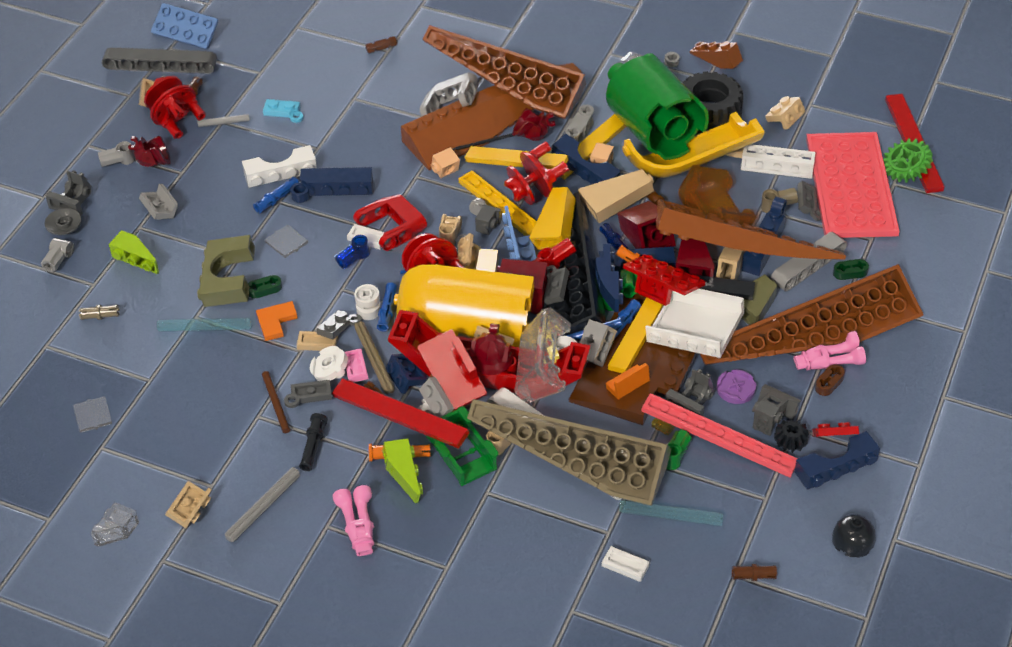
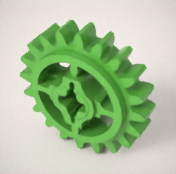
M910 138L907 139V142L900 140L899 145L894 143V148L889 147V153H884L885 158L883 161L886 174L891 176L892 180L897 178L898 182H901L902 179L905 180V183L909 179H912L914 182L917 176L922 178L921 173L927 174L926 168H931V163L933 162V155L928 144L925 145L924 141L918 143L917 139L911 142Z

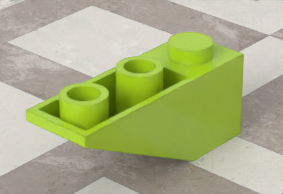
M121 230L109 243L111 255L116 260L124 261L148 272L159 273L156 259L136 235Z
M408 439L384 442L382 452L386 470L415 503H418L420 495L423 494L421 482L418 483L417 481L419 471L417 464L413 463V458L415 457L413 445L410 446Z

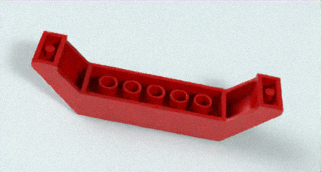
M399 310L388 336V342L426 375L430 376L431 373L417 346L443 333L437 332L421 319L418 313ZM456 336L460 338L468 355H470L473 339ZM571 342L570 346L558 351L560 358L557 359L556 363L549 361L545 352L511 346L510 351L512 352L513 360L506 371L496 375H485L477 372L478 377L486 388L499 390L503 387L512 393L544 398L582 377L591 345Z

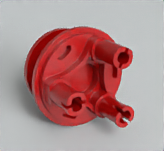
M176 76L156 78L154 84L145 94L144 103L151 110V120L155 124L166 128L174 139H179L183 135L176 122L185 117L190 111L198 121L206 117V113L198 105L194 89L188 85H182L181 80Z
M546 141L529 152L523 151L520 153L521 163L527 173L526 177L523 178L518 170L511 165L506 168L509 179L504 181V186L512 190L514 201L518 202L523 198L529 205H533L535 198L529 187L532 183L548 198L553 188L552 183L569 171L564 161L551 170L546 169L541 164L539 158L551 150Z
M430 233L421 234L413 238L406 245L402 253V265L406 272L419 265L465 268L457 259L458 254L455 246L450 241L438 238Z

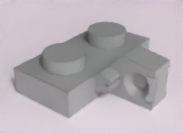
M429 377L419 389L423 396V404L418 409L437 417H442L452 412L454 408L436 377Z

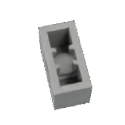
M589 319L580 340L581 344L591 345L587 362L603 367L617 333L615 329Z

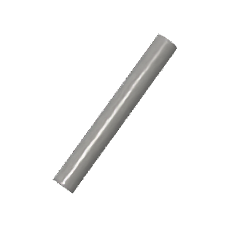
M249 114L197 120L198 127L250 121Z

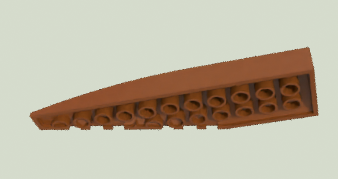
M574 63L559 65L560 67L582 73ZM494 85L477 92L472 104L463 107L458 100L402 125V142L430 171L432 170L433 155L450 147L455 148L490 139L496 135L499 136L505 128L515 124V121L524 109L528 108L531 111L534 109ZM490 142L476 145V147H482L484 145L489 144ZM470 147L454 150V152L460 157L467 154Z
M899 264L734 331L721 358L700 354L704 364L709 365L802 352L818 345L827 346L843 343L846 341L847 334L852 331L857 332L860 343L922 317L924 314Z

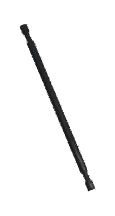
M510 133L452 148V150H460L513 137V135Z

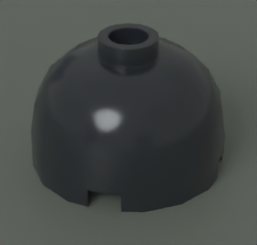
M855 514L847 515L840 519L832 534V543L836 550H841L846 553V556L855 558L869 554L876 540L875 529L867 518Z

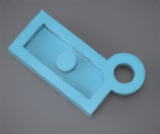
M266 100L263 115L288 117L294 123L303 120V114L299 112L300 102Z

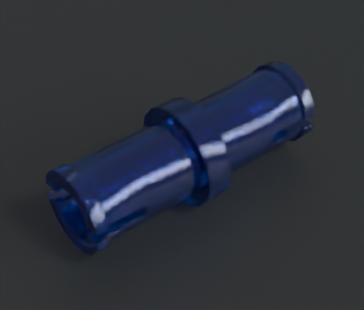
M609 223L603 224L607 230L600 226L599 231L607 239V243L611 244L615 250H618L621 245L628 249L621 240L619 233H615Z

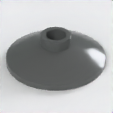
M70 208L55 210L45 219L46 230L54 235L72 233L81 224L80 214Z

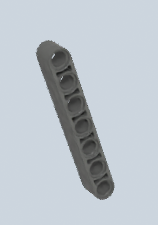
M111 47L107 48L104 53L102 66L109 70L211 73L214 70L217 56L211 51Z

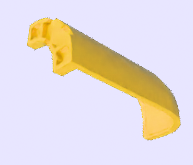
M737 112L730 114L729 122L694 136L686 144L690 152L676 159L664 160L655 153L641 156L634 148L630 139L624 140L622 149L629 161L639 170L643 169L646 174L654 177L666 178L679 175L756 143L763 138L765 131L756 118L750 120L747 126V123L741 119Z
M419 265L409 269L402 276L399 293L394 296V305H397V315L399 310L418 313L419 317L437 332L445 333L452 329L456 336L460 332L473 337L477 326L489 329L492 323L500 324L498 333L514 338L512 346L527 349L529 328L527 317L528 312L531 310L534 293V277L442 265Z

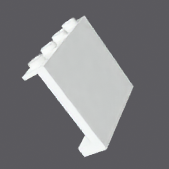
M697 289L687 295H681L672 290L670 304L663 306L652 326L646 325V340L655 344L721 358L744 314V298L703 289Z

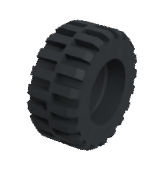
M706 71L689 76L682 82L707 108L709 121L706 131L729 122L730 114L737 112L741 117L743 90L732 77H728L723 73H708Z

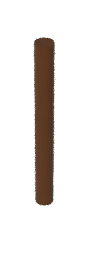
M264 371L262 378L282 432L284 434L289 433L290 427L268 371Z

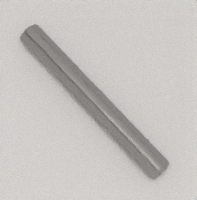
M291 467L225 532V538L230 542H234L300 476L299 471Z

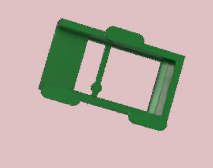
M464 406L440 418L467 428L470 432L467 438L475 448H470L468 451L453 458L443 442L426 435V438L430 440L455 475L461 487L497 470L496 457L498 456V451L489 440L484 441L471 424L472 421L467 419L469 412ZM475 451H478L481 455L480 458L461 467L456 462V460L468 454H473Z

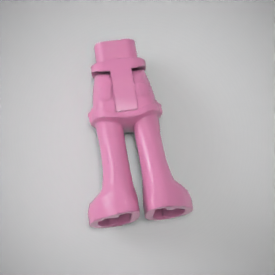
M856 331L849 332L846 341L843 343L827 346L818 345L808 349L806 352L802 351L801 355L793 357L797 370L805 368L807 371L810 369H827L833 364L863 365L866 363L865 351L862 346L859 347V337ZM848 353L840 356L829 357V355Z
M366 485L359 486L353 491V499L359 520H355L351 492L348 489H339L333 494L335 505L341 508L346 521L345 532L348 534L352 548L356 550L357 556L373 553L372 546L374 541L372 538L374 525L370 521L367 504L372 497V491Z

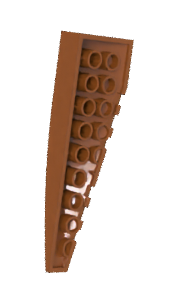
M429 25L423 37V41L531 108L545 113L553 112L554 116L563 119L567 118L579 101L586 86L585 74Z
M658 199L656 227L660 230L659 233L670 236L673 233L683 240L692 238L719 246L767 255L809 259L846 258L843 252L820 245L814 247V244L799 240L798 243L795 239L786 235L780 238L773 231L746 223L740 225L739 222L729 218H725L723 221L721 217L709 213L706 216L699 209Z

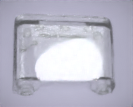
M552 308L542 310L521 333L515 393L526 403L565 391L566 382L564 380L560 381L557 374L560 372V368L554 364L556 339L570 332L571 323Z

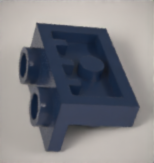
M391 355L386 365V370L401 394H406L409 386L423 385L428 380L425 373L405 355Z

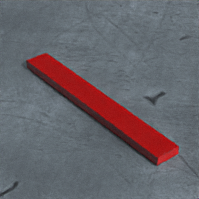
M903 94L886 95L885 101L902 140L907 142V139L910 138L911 142L915 139L918 140V143L924 141ZM932 162L931 168H926L928 173H921L922 178H920V181L926 193L944 191V185L934 162Z
M344 378L341 379L332 392L333 397L458 449L470 433L467 428Z

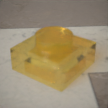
M654 418L651 423V427L667 436L675 428V426L658 418Z

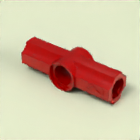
M567 237L554 247H547L539 251L538 258L533 261L545 262L547 267L554 265L558 269L560 262L575 253L576 249Z

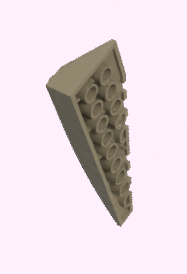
M475 399L472 400L467 417L472 422L610 496L649 506L653 505L671 452V448L667 444Z

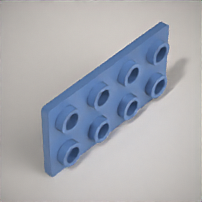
M162 3L151 32L169 39L208 49L219 20Z
M504 206L505 213H502V220L506 226H503L505 237H509V239H506L508 250H512V252H509L510 259L535 260L536 253L534 245L529 238L530 235L515 238L509 208Z

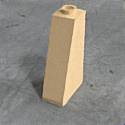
M641 169L582 187L578 191L583 204L597 222L601 223L654 192V180L650 174H646Z
M724 247L718 260L716 278L738 280L742 269L743 255L746 251Z

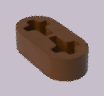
M836 364L830 365L817 378L815 391L822 396L830 395L842 383L845 374L844 368Z

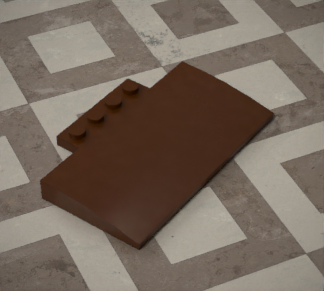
M638 293L633 295L632 298H626L623 295V305L619 304V312L624 310L633 299L637 300L642 306L646 297ZM614 312L610 321L617 319L619 312ZM631 322L623 328L612 342L603 367L590 362L587 363L582 377L578 380L569 397V402L644 425L648 414L641 410L650 393L656 396L659 393L666 395L669 389L679 392L697 353L647 342L646 340L630 368L637 364L639 366L644 363L648 364L650 381L622 398L617 399L606 389V382L622 373L608 370V364L632 324Z

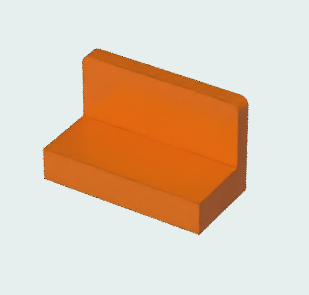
M644 363L641 366L638 364L606 382V389L617 399L622 398L650 381L649 365Z

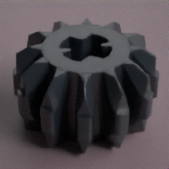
M790 418L789 422L782 420L781 424H777L774 433L777 447H783L784 451L789 449L793 453L795 449L801 451L808 444L809 430H807L806 424H800V420L794 422Z

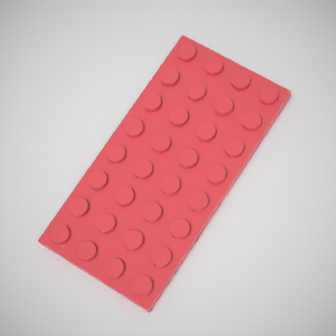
M877 132L807 134L808 151L815 152L813 178L824 236L829 232H834L841 238L899 236L898 222Z

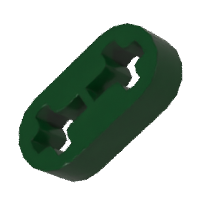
M862 259L840 261L834 265L833 276L839 280L862 278L868 274L869 264Z
M270 275L248 283L250 287L249 297L254 299L277 293L282 289L281 278L277 275Z

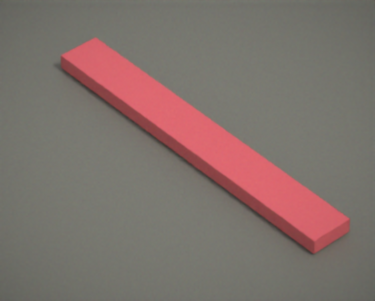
M650 393L642 406L641 411L789 478H791L795 470L798 458Z

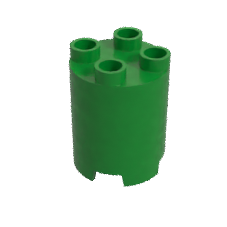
M652 53L631 59L625 64L616 63L611 66L608 71L610 81L606 91L607 104L644 147L650 152L658 154L664 160L676 159L690 152L686 144L691 141L698 130L706 132L708 127V111L700 100Z

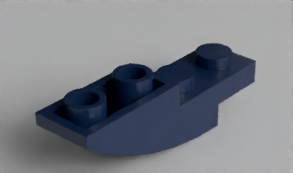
M603 244V257H596L595 272L597 285L609 307L614 312H619V304L623 305V293H619V290H623V279H619V271H615V265H611V263H614V252H611V244Z

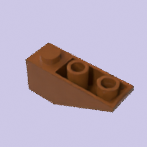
M728 41L723 43L699 42L690 50V54L720 69H734L743 61L737 43H729Z

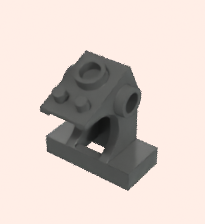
M74 170L72 172L66 171L68 180L65 183V191L62 194L49 191L45 195L50 209L70 208L76 210L81 216L83 214L81 204L90 196L92 186L88 183V179L84 177L83 173L76 174L77 172Z
M692 369V375L687 379L684 386L686 388L685 391L680 394L669 389L666 393V400L703 416V404L706 400L712 398L715 391L711 382V375L708 373L706 375L702 374L700 369L697 371ZM691 395L697 397L695 401L689 398Z
M763 385L758 401L752 410L754 412L752 428L771 436L775 423H780L783 416L792 420L796 417L801 400L769 385Z

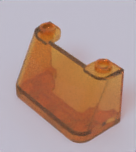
M693 165L680 185L678 193L683 205L699 209L700 212H703V215L707 216V214L712 213L721 217L723 221L725 218H729L739 222L740 225L743 223L752 225L757 218L751 209H744L742 213L739 212L728 194L733 181L727 170Z

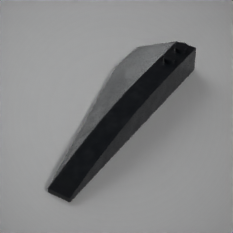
M579 191L573 194L576 200L570 241L575 247L576 252L561 261L558 268L566 267L569 271L564 300L546 304V307L543 308V316L546 318L553 340L560 336L584 330L589 319L602 324L606 323L603 298L596 280L594 247Z

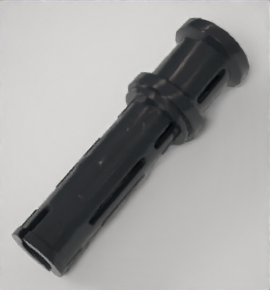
M314 413L310 416L311 424L306 431L308 438L299 465L303 471L312 470L319 441L324 437L323 429L328 422V418L320 413Z

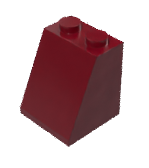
M647 201L617 213L620 229L635 249L676 246L673 233L670 236L659 233L660 230L656 227V204Z
M689 238V240L681 239L676 268L683 269L684 272L691 275L713 277L714 263L706 243Z
M502 258L501 266H497L496 272L534 277V293L530 313L535 315L541 314L542 316L545 304L543 299L547 285V263Z

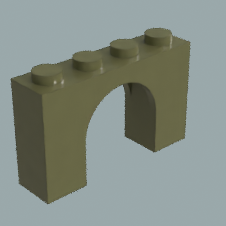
M250 235L207 241V246L204 249L205 258L204 262H202L203 271L199 278L200 289L197 290L198 299L202 301L204 307L248 301L250 287L244 275L224 278L217 277V275L224 267L230 264L254 260L255 246Z

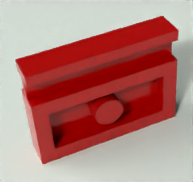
M850 422L838 423V427L831 428L830 424H818V428L812 429L813 437L859 434V426H850Z

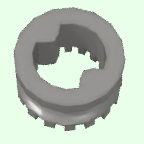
M668 52L665 55L664 64L668 67L677 66L680 59L679 55L675 52Z

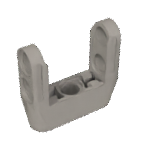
M466 73L436 84L426 94L420 106L421 116L438 110L441 104L459 98V102L463 107L471 105L478 90L477 76L473 73Z

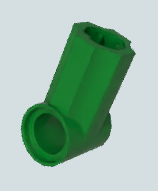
M621 269L620 279H623V290H621V293L626 298H632L633 295L637 294L635 292L637 274Z
M682 429L675 431L670 442L667 444L671 448L666 469L676 470L680 467L681 459L692 441V436L687 431Z

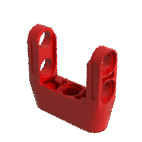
M401 194L381 198L360 208L353 216L354 221L361 226H367L387 215L399 225L385 232L380 238L379 245L385 251L392 250L412 240L427 227L425 217ZM381 207L380 210L377 213H375V210ZM362 215H365V217L359 221L360 217Z

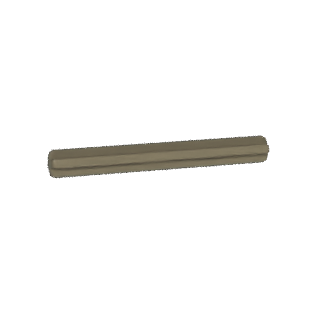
M363 321L356 322L354 325L355 330L386 394L393 393L395 391L394 385Z

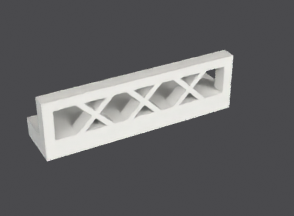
M751 144L744 147L741 170L812 179L815 152ZM747 150L755 151L756 153H749ZM802 157L811 158V160L803 159Z

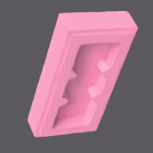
M362 349L344 352L348 357L346 366L348 381L367 380L368 374Z

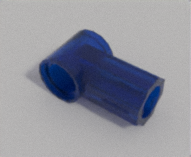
M354 236L351 240L352 244L334 256L335 261L342 269L347 268L356 260L365 259L370 255L366 236Z

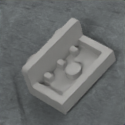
M159 184L157 192L140 193V201L154 219L174 218L178 203L164 184Z

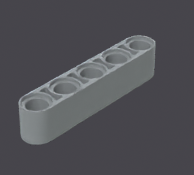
M829 232L813 243L814 247L820 245L840 252H844L847 247V242L834 232ZM793 257L772 273L771 280L784 291H789L833 259Z

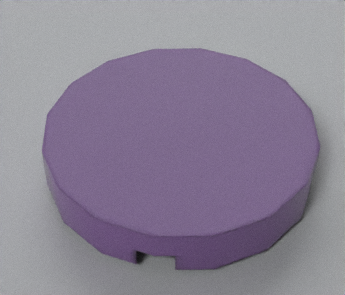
M736 369L732 370V372L727 373L726 371L722 373L718 378L716 388L718 395L728 403L742 404L750 401L755 396L757 385L751 374Z

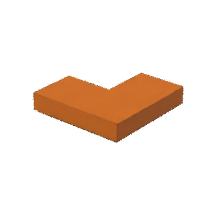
M293 301L256 310L265 341L284 337L280 323L298 319Z

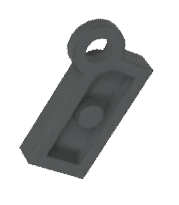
M801 181L797 184L799 210L804 214L810 212L814 220L820 221L821 213L817 208L816 188Z
M554 265L547 267L548 280L543 299L547 305L564 300L569 271L566 267L557 269Z
M337 310L316 328L317 335L333 340L348 326H354L356 322L362 321V317L357 314L348 316V313L345 311Z
M330 380L290 384L291 394L285 396L284 404L288 408H295L300 403L332 400ZM290 399H295L294 402H289Z

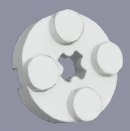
M330 346L322 349L319 352L321 355L317 359L314 357L310 363V372L317 381H331L344 376L348 357L339 347Z

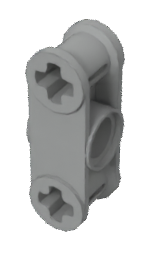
M590 105L580 106L565 129V133L579 143L588 135L594 123L592 118L594 113L593 107Z

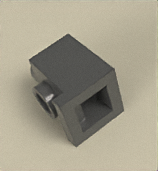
M484 204L475 218L476 231L490 235L491 231L497 227V224L501 223V209Z

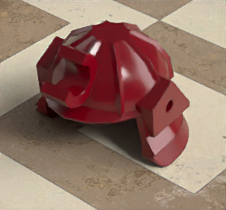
M528 108L524 109L514 126L512 135L522 136L533 141L541 140L548 133L549 126H555V120L549 121V118L554 117L553 112L548 113L545 117L544 112L537 115Z
M135 136L131 137L130 141H134L135 145L129 144L128 149L134 150L135 158L139 164L146 167L171 164L170 156L162 137L157 136L148 141L141 137L140 141Z
M490 324L489 332H484L478 338L474 337L472 340L469 356L479 373L485 375L500 374L506 371L512 363L511 343H506L505 338L498 334L500 324Z

